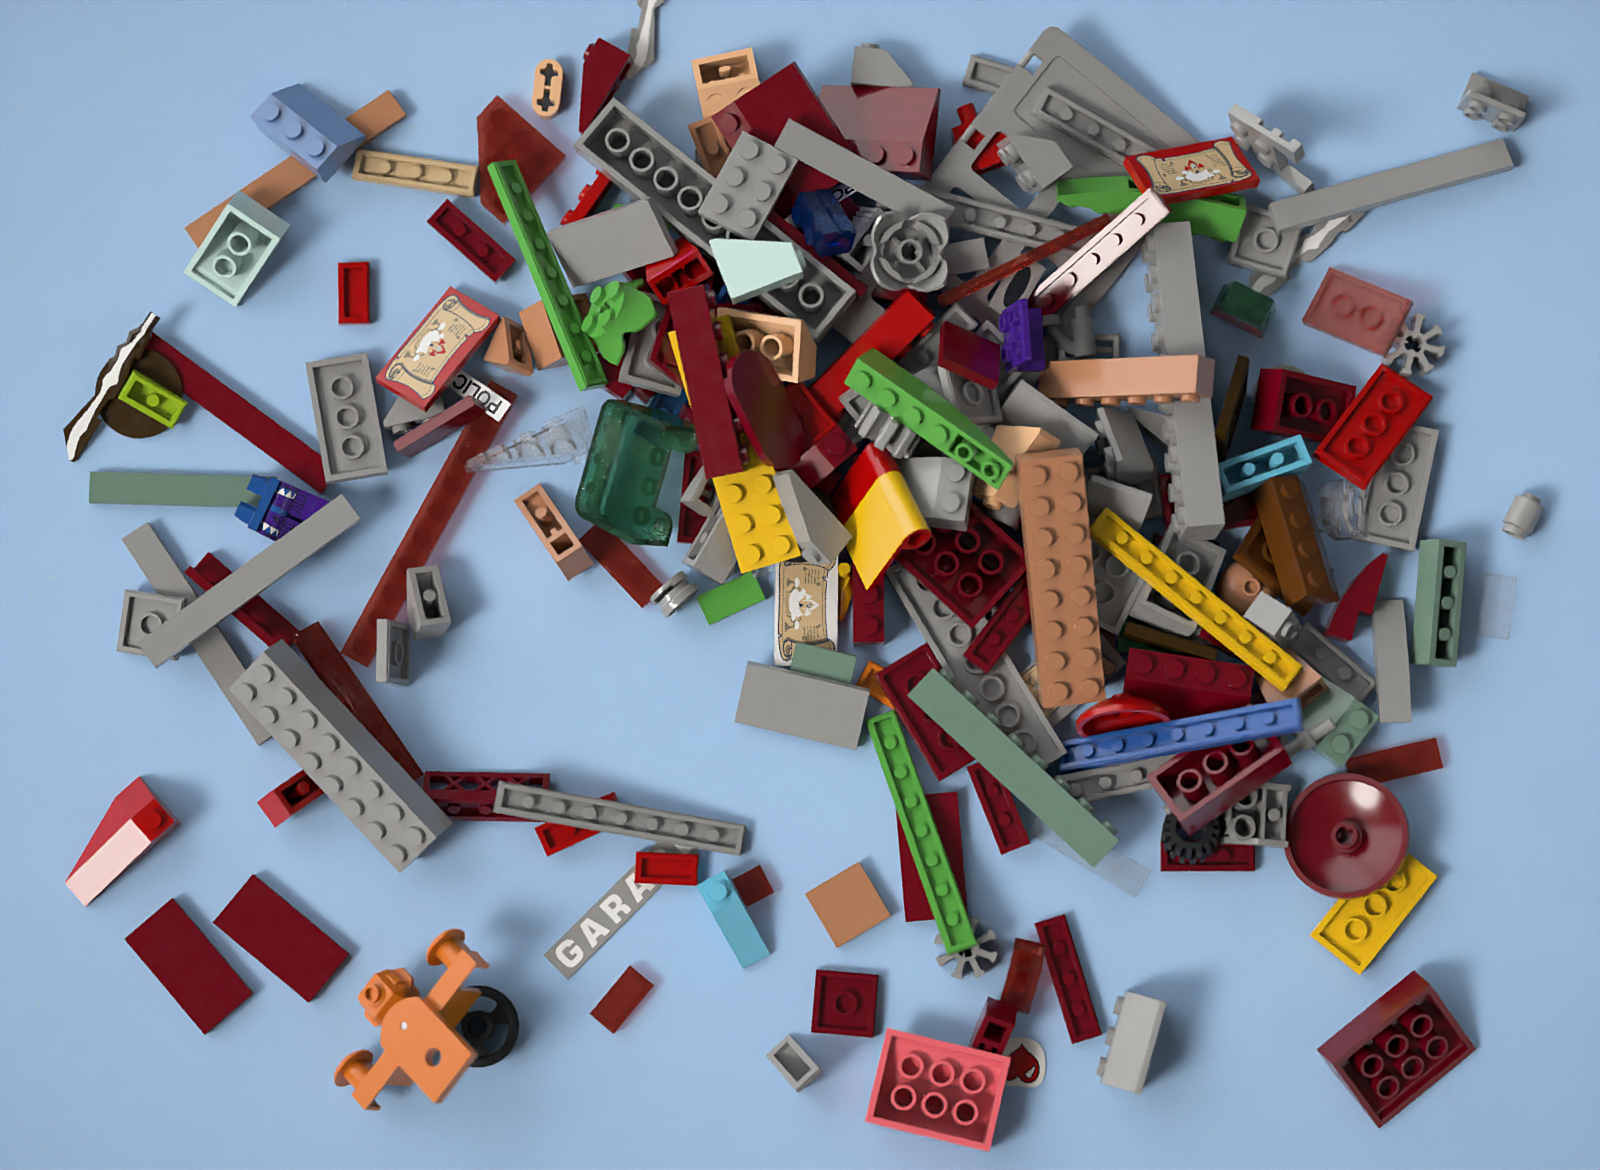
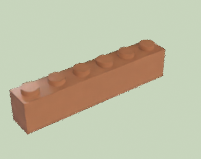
M1201 355L1046 361L1045 370L1039 372L1038 391L1061 408H1068V403H1075V406L1094 407V402H1101V405L1120 406V401H1127V404L1146 405V400H1154V403L1173 404V399H1181L1183 403H1200V398H1213L1215 360Z

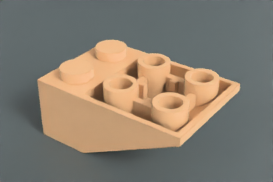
M752 47L691 60L703 119L716 114L760 84Z

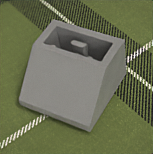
M1010 134L996 144L1000 149L997 151V154L1007 167L1012 166L1017 173L1015 179L1019 186L1025 192L1029 190L1032 195L1044 189L1073 168L1055 141Z
M1107 407L1097 408V421L1093 422L1095 432L1099 435L1094 443L1098 454L1104 453L1106 459L1104 469L1108 480L1114 479V482L1126 486H1133L1152 480L1153 463L1133 412Z

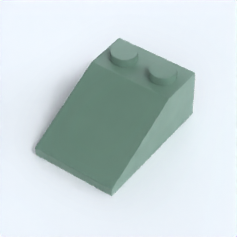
M1321 676L1329 689L1302 709L1304 730L1308 729L1309 731L1327 718H1331L1336 728L1316 741L1317 744L1311 749L1333 766L1339 768L1344 766L1380 716L1355 697ZM1294 732V733H1291V734L1296 737V735L1299 734L1300 732Z

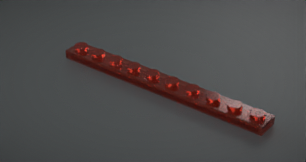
M491 380L487 388L511 403V405L499 422L487 413H483L465 425L340 652L367 668L370 667L377 654V619L396 620L407 600V569L423 567L428 562L518 398L517 394Z

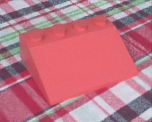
M887 1028L864 1123L989 1152L1011 1057Z

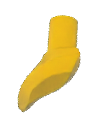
M843 561L838 566V621L843 620L852 595L850 565Z

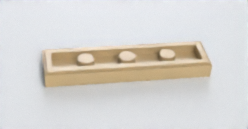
M357 148L352 180L475 198L479 166Z

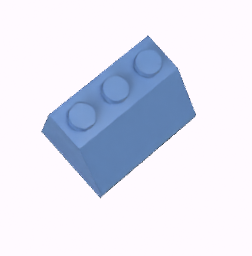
M300 83L271 93L250 116L263 134L325 183L329 181L367 138L366 135Z

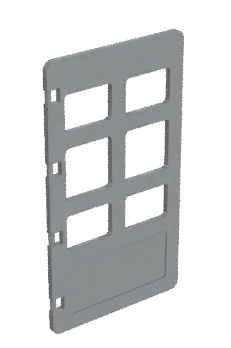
M1048 27L1039 35L1027 53L931 175V181H926L922 187L949 193L953 188H958L971 199L1047 218L1059 203L1056 200L1057 181L1086 177L1130 176L1126 168L1030 114L1046 86L1159 150L1200 142L1060 28ZM1035 55L1042 63L1032 75L1024 68ZM977 130L984 138L973 150L966 142ZM1001 132L1005 136L1017 134L1055 141L1073 168L1040 190L1029 206L1023 210L972 170L971 165L994 134ZM1111 213L1103 214L1110 221H1113L1118 216ZM1145 236L1117 259L1115 268L1108 267L1073 298L1060 315L1063 325H1060L1059 328L1063 333H1073L1071 320L1076 319L1075 307L1087 306L1088 315L1092 312L1139 251L1141 245L1145 243ZM1001 240L988 257V269L978 270L970 282H964L956 275L948 276L946 285L938 289V291L950 299L951 306L957 302L977 322L982 324L988 319L999 330L1000 314L987 307L989 303L987 296L1010 267L1017 253L1021 252L1025 246ZM910 246L907 248L902 247L901 249L902 253L913 251ZM1033 248L1058 269L1071 258ZM871 262L862 274L854 273V276L867 286V293L860 301L854 300L832 327L850 343H853L885 311L871 297V293L878 285L871 271ZM1047 332L1043 337L1045 362L1054 361L1058 356V344L1050 333ZM917 335L910 344L913 345L920 337ZM896 356L892 361L896 362L899 358ZM1022 372L998 397L999 404L1003 402L1012 387L1021 380L1034 387L1039 380V372Z

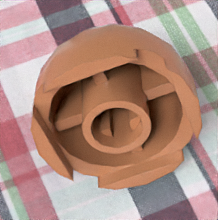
M1237 561L1231 563L1220 573L1215 584V595L1242 617L1261 591L1275 600L1278 597Z

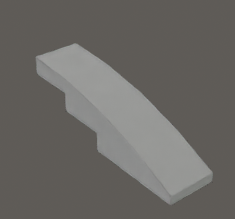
M1403 599L1376 600L1371 616L1373 662H1375V691L1378 696V716H1380L1378 723L1412 722L1410 675Z

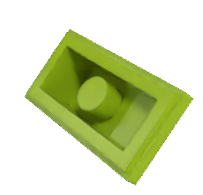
M135 369L118 395V399L171 429L174 428L188 404L186 400Z

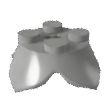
M898 211L880 214L875 220L871 231L873 247L871 271L877 284L891 291L910 288L918 292H930L944 287L949 274L948 263L943 257V250L947 246L950 236L947 218L930 212L919 213L912 217H906ZM910 246L912 248V260L910 258L905 259L902 256V247L907 248Z

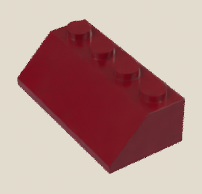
M1130 648L1122 693L1144 698L1158 704L1170 714V721L1247 706L1250 703L1254 669L1247 665Z

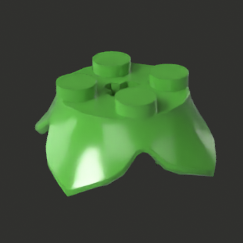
M643 278L629 282L612 281L605 285L604 288L597 286L591 293L590 302L592 304L581 325L582 331L593 338L603 358L616 366L619 365L626 348V340L623 335L627 332H638L644 329L658 316L652 299L647 294L639 291L645 285Z

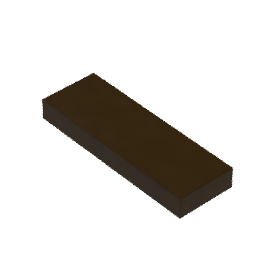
M1132 622L1126 623L1121 638L1187 657L1215 661L1218 651L1216 648Z

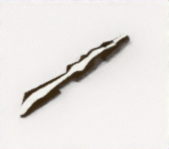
M150 311L140 327L129 331L127 341L117 346L115 357L109 358L108 370L97 377L99 391L63 429L68 457L71 462H75L103 421L98 416L109 399H117L130 376L136 359L141 360L152 338L153 329L160 320V317Z

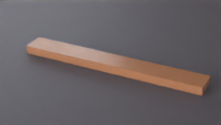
M387 90L345 120L366 135L367 138L358 147L360 149L407 116L391 92ZM290 156L240 191L270 210L316 179L317 176ZM234 195L185 227V230L198 249Z

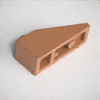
M540 483L514 500L568 581L594 564Z

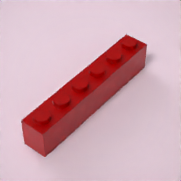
M907 288L808 387V390L837 423L847 413L844 405L839 400V396L850 389L844 382L857 358L871 348H875L890 360H893L896 356L899 359L903 358L913 347L910 342L918 334L924 337L935 324L932 320L935 318V313L910 288Z

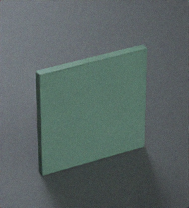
M796 641L790 670L851 684L857 655Z

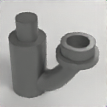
M1087 306L1075 307L1076 319L1071 320L1073 340H1070L1060 330L1059 326L1063 325V320H1060V314L1042 316V327L1047 328L1055 342L1065 352L1075 355V357L1096 355L1094 322L1092 317H1088Z

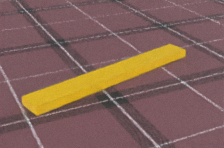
M1107 507L1089 528L1092 539L1280 691L1283 692L1303 667V665Z

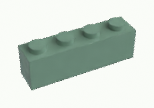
M1445 539L1420 540L1410 660L1412 665L1457 667L1467 542Z

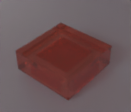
M760 865L732 879L746 907L774 893Z

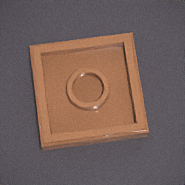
M859 862L805 893L837 948L891 916Z

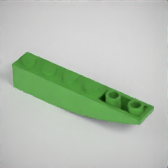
M1131 176L1086 177L1059 180L1056 184L1057 201L1069 207L1081 206L1089 208L1099 214L1111 213L1120 215L1142 195ZM1230 192L1168 204L1172 212L1159 223L1190 221L1192 235L1210 236L1212 239L1220 242H1236L1247 212L1246 199L1243 195Z
M871 348L857 358L844 382L846 385L995 489L999 490L1014 463L971 420L937 392L875 348Z

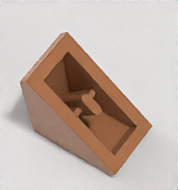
M503 316L497 325L483 360L506 372L530 377L533 374L530 345L524 327Z

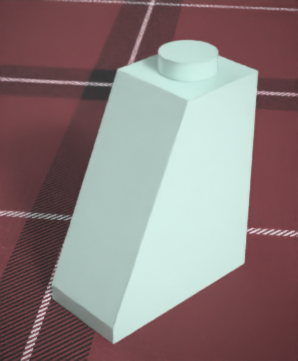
M717 238L709 240L733 305L804 278L802 268L807 267L800 249L794 251L791 242Z

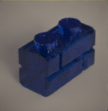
M830 188L820 189L815 193L814 191L800 192L797 195L791 214L793 222L796 225L799 224L802 228L806 243L813 246L819 257L829 256L833 253L836 255L849 253L852 250L857 231Z

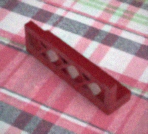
M208 552L194 568L189 566L184 573L207 592L233 572ZM259 595L232 614L269 647L283 639L291 648L303 635L301 631Z
M425 771L423 791L451 821L545 822L494 813L493 809L497 790L493 787L498 785L499 781L525 786L543 784L542 789L549 790L550 773ZM431 782H442L448 785L442 790L430 789ZM467 783H476L479 787L475 790H465L462 786Z

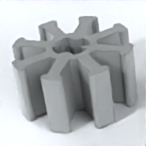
M1416 313L1411 318L1412 326L1410 331L1404 323L1402 315L1395 318L1389 327L1394 329L1397 336L1390 335L1386 331L1380 337L1378 343L1379 347L1384 345L1396 348V351L1393 353H1386L1382 357L1381 362L1389 367L1393 361L1401 358L1403 362L1398 374L1406 379L1412 374V362L1418 368L1419 376L1423 377L1434 368L1425 356L1432 357L1437 361L1443 356L1445 350L1444 346L1437 347L1427 344V341L1432 338L1437 339L1442 334V330L1436 324L1427 333H1420L1422 321L1426 318L1424 314ZM1408 342H1416L1418 347L1415 350H1407L1405 345Z
M869 401L854 425L860 429L858 433L863 438L874 440L875 447L881 451L887 448L898 459H901L902 456L908 459L921 439V436L871 401Z
M969 917L974 932L980 919ZM989 929L986 934L976 938L978 946L970 949L972 955L969 957H965V953L961 956L959 953L950 956H947V954L942 957L937 956L935 960L938 966L942 967L945 962L956 957L958 961L955 971L951 973V977L956 979L963 978L961 973L965 961H968L974 972L973 977L978 978L984 975L985 971L980 969L975 957L978 955L989 959L990 962H995L997 956L996 951L991 953L979 949V944L989 939L994 940L996 936L993 930ZM937 934L934 944H943L940 934Z

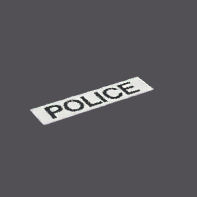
M460 370L448 385L449 388L464 398L471 395L482 401L487 410L485 413L498 422L511 405V403L463 370Z

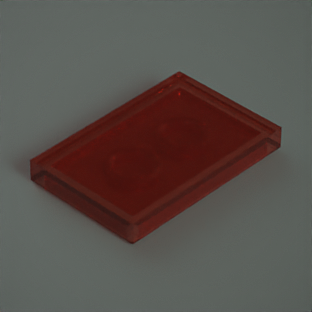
M1329 267L1302 319V323L1386 358L1413 306V302L1410 299Z

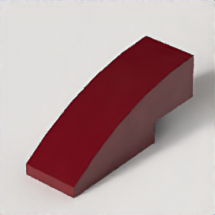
M1381 553L1376 556L1350 581L1341 594L1340 601L1336 602L1323 632L1325 637L1344 643L1350 642L1358 615L1365 617L1372 615L1388 554Z

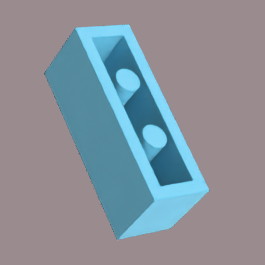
M1299 434L1218 463L1222 502L1251 493L1272 477L1299 476L1306 473L1312 464V460L1301 435Z

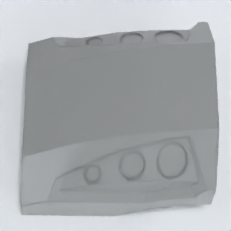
M1266 782L1217 817L1218 829H1220L1219 843L1288 848V841H1286V814L1288 792L1291 791V785Z

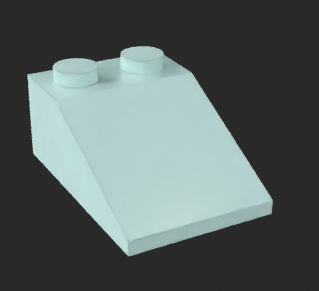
M238 190L222 211L183 273L236 307L283 238L290 224Z

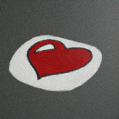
M1010 1038L1002 1056L1011 1057L1005 1085L1036 1087L1040 1085L1046 1069L1045 1055L1041 1045L1028 1038Z

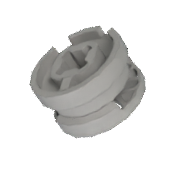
M680 571L664 583L651 596L650 600L655 605L659 604L662 608V614L668 618L675 613V610L685 605L699 589L694 583L689 584L687 575Z

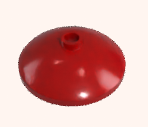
M1120 693L1113 695L1112 698L1102 700L1085 710L1076 720V731L1080 736L1087 737L1169 722L1170 714L1160 705L1144 698Z

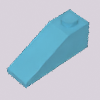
M725 871L697 885L700 894L743 969L770 954Z

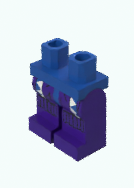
M253 474L246 489L262 496L256 508L240 501L234 516L248 524L247 528L276 542L301 524L288 518L289 514L305 521L327 505L329 501L274 477L268 479Z

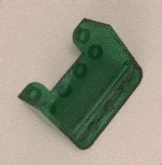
M620 399L606 400L599 413L576 494L575 509L577 514L581 518L632 545L668 547L673 522L671 516L656 507L672 449L679 453L689 454L694 451L698 444L695 425L670 412Z

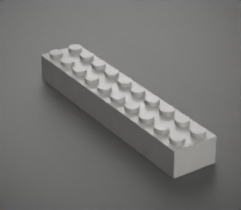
M614 97L574 144L577 154L633 199L639 201L652 196L665 224L679 236L694 245L699 252L717 265L709 240L714 238L745 240L698 215V210L716 179ZM766 220L755 241L791 242L794 251L801 250L807 267L802 268L804 278L755 297L781 317L804 320L815 344L818 345L856 299V291Z
M1190 221L1158 223L1150 230L1149 234L1145 235V244L1141 245L1142 263H1147L1148 274L1144 275L1145 291L1151 293L1152 302L1148 304L1147 308L1149 322H1154L1155 333H1151L1152 351L1157 352L1158 356L1201 355L1206 357ZM1200 398V403H1183L1181 399H1173V404H1158L1159 412H1164L1165 423H1161V437L1163 442L1168 443V453L1164 455L1165 470L1166 472H1171L1172 483L1168 484L1169 502H1174L1175 514L1171 515L1173 533L1178 532L1179 542L1216 539L1225 525L1211 399Z

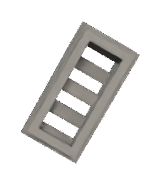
M702 466L686 489L680 502L701 516L714 517L720 502L713 479L705 478ZM706 484L713 488L712 492L704 488ZM701 496L706 499L705 502L699 500V497Z

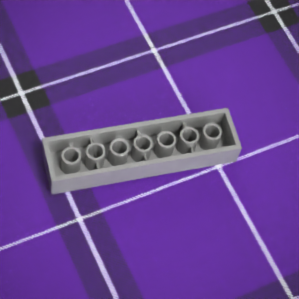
M283 639L263 651L228 688L399 873L413 863L453 824L449 817Z

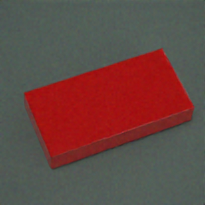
M338 262L339 325H371L369 262Z
M636 852L634 883L697 886L699 854Z

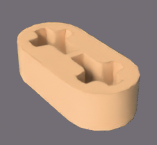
M553 59L541 61L535 70L532 107L535 114L542 119L555 117L559 113L561 106L563 70L561 65ZM548 67H553L554 73L558 74L557 76H552L551 86H546L545 76L541 75L542 72H547ZM545 92L550 93V101L554 104V106L548 108V111H543L542 106L538 105V102L544 101Z

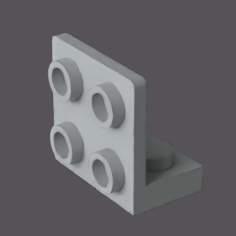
M1472 72L1457 109L1463 111L1462 114L1469 119L1479 121L1481 118L1492 123L1491 127L1498 131L1507 133L1510 130L1514 132L1526 116V113L1523 111L1529 96Z

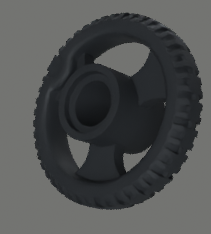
M469 986L471 988H478L482 992L480 996L497 1002L492 1012H467L459 1022L461 1023L464 1037L471 1041L470 1046L478 1054L469 1067H488L503 1060L515 1046L519 1034V1018L514 1005L502 992L488 986ZM476 1017L484 1019L487 1024V1029L481 1036L473 1034L470 1030V1023ZM499 1023L508 1024V1033L504 1043L498 1050L489 1055L485 1050L484 1042L494 1034L495 1025Z

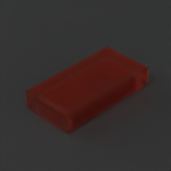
M630 965L590 1012V1015L614 1034L654 985Z

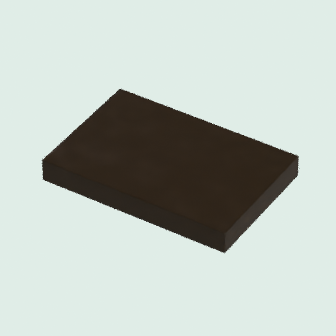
M1238 355L1217 424L1215 442L1218 463L1227 459L1245 399L1250 365L1249 357Z

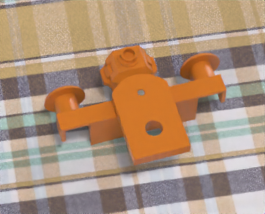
M459 928L448 929L439 934L430 944L426 953L427 963L430 966L444 964L448 969L426 998H421L419 990L414 985V977L405 968L385 969L375 973L358 995L357 999L365 1009L364 1016L373 1026H381L380 1040L381 1046L385 1051L374 1066L372 1065L373 1054L369 1050L361 1049L350 1053L337 1066L334 1073V1082L338 1087L351 1084L355 1089L351 1095L364 1110H380L381 1106L374 1099L385 1085L410 1087L413 1082L420 1087L433 1103L441 1104L478 1056L477 1052L455 1030V1027L482 994L478 988L466 987L463 983L475 968L488 969L490 965L477 951L470 950L464 943L465 932ZM439 1050L441 1061L437 1066H434L432 1057Z

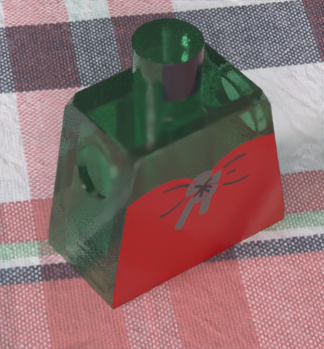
M1232 281L1223 285L1210 314L1262 339L1276 312L1275 301L1272 298L1237 281Z

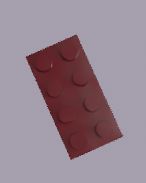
M1272 736L1179 753L1147 775V778L1188 836H1191L1293 763L1277 737Z

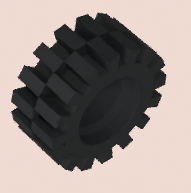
M1171 812L1170 815L1167 813L1161 832V843H1164L1163 849L1165 852L1170 850L1169 857L1173 860L1176 856H1179V863L1184 864L1185 859H1190V865L1195 864L1196 859H1199L1200 863L1205 861L1206 855L1210 858L1217 846L1220 831L1218 829V820H1212L1200 829L1202 838L1197 842L1191 843L1179 837L1178 830L1182 826Z

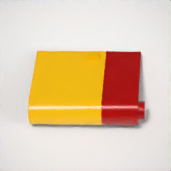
M874 443L867 445L832 494L830 500L835 507L838 521L853 536L845 546L866 590H872L901 549L921 547L930 540L931 531L893 454L887 448L881 451L874 446Z

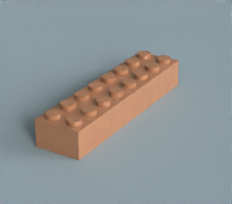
M1078 447L1016 454L1015 464L1039 700L1043 708L1100 702L1105 700L1106 696L1082 453Z

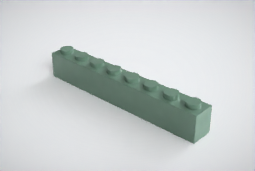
M932 668L907 696L1092 868H1095L1119 842V839L1115 836L1119 831L1106 819L1100 823L1092 815L1096 809L1083 797L1078 801L1068 793L1072 787L1059 775L1053 779L1045 772L1049 766L1036 754L1030 758L1022 750L1025 744L1014 733H1011L1009 736L1004 734L999 729L1003 723L990 711L984 715L975 706L979 701L966 689L961 694L953 686L956 680L945 669L942 668L938 672Z

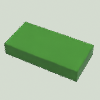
M753 571L696 597L709 626L766 600Z

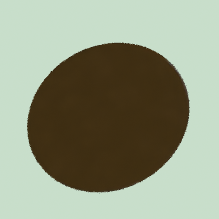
M146 349L141 360L136 359L131 373L135 369L182 398V384L174 366L162 355ZM109 361L104 365L99 376L108 370ZM97 381L95 387V394L99 391ZM118 397L117 399H109L100 413L105 423L111 429L130 438L152 437L168 428V426L118 399Z

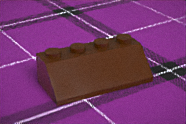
M1298 475L1270 478L1254 489L1252 494L1286 606L1292 608L1340 601L1306 484Z

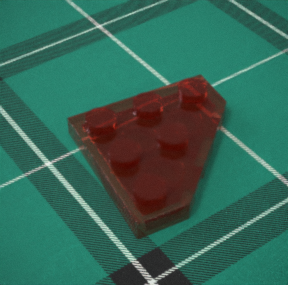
M497 95L476 117L480 201L482 207L505 226L509 220L487 166L492 162L516 159L528 191L532 196L566 159V155Z

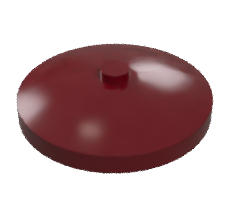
M1353 773L1333 774L1307 786L1292 803L1286 816V841H1288V848H1284V851L1294 873L1312 890L1334 899L1353 900L1364 898L1386 887L1401 870L1410 846L1409 822L1399 800L1378 781Z

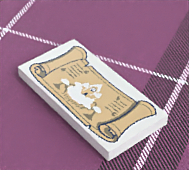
M838 555L832 563L816 566L809 562L791 563L782 561L776 563L774 666H791L796 641L837 651Z

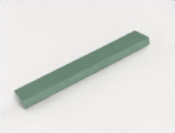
M90 472V504L238 508L240 501H243L257 508L262 496L246 489L252 476ZM263 476V477H266V478H268V479H270L271 477H274V478L278 479V478L275 477V476Z

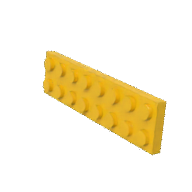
M726 314L716 317V322L721 321L724 329L725 339L720 340L723 353L727 352L729 358L741 351L730 315ZM672 331L668 335L689 401L675 331ZM745 430L744 433H740L742 446L747 445L751 463L746 465L748 471L712 478L741 574L802 556V551L797 544L773 480L777 469L773 466L765 465L759 459Z

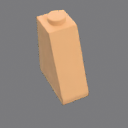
M997 425L992 441L1014 463V466L999 490L978 477L972 494L982 499V504L985 507L999 511L1001 507L1015 508L1019 503L1015 455L1056 450L1061 440L1042 428Z

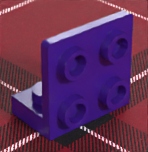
M1019 299L1004 309L999 317V330L1003 333L1004 345L1001 348V360L1006 366V373L1042 372L1045 370L1041 308L1028 309L1027 299Z

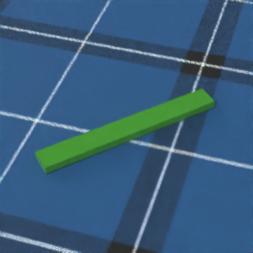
M516 159L492 162L487 166V169L578 389L581 392L602 388L608 384L607 378L589 335L581 329L582 318Z
M895 710L865 719L947 956L976 947L978 943Z

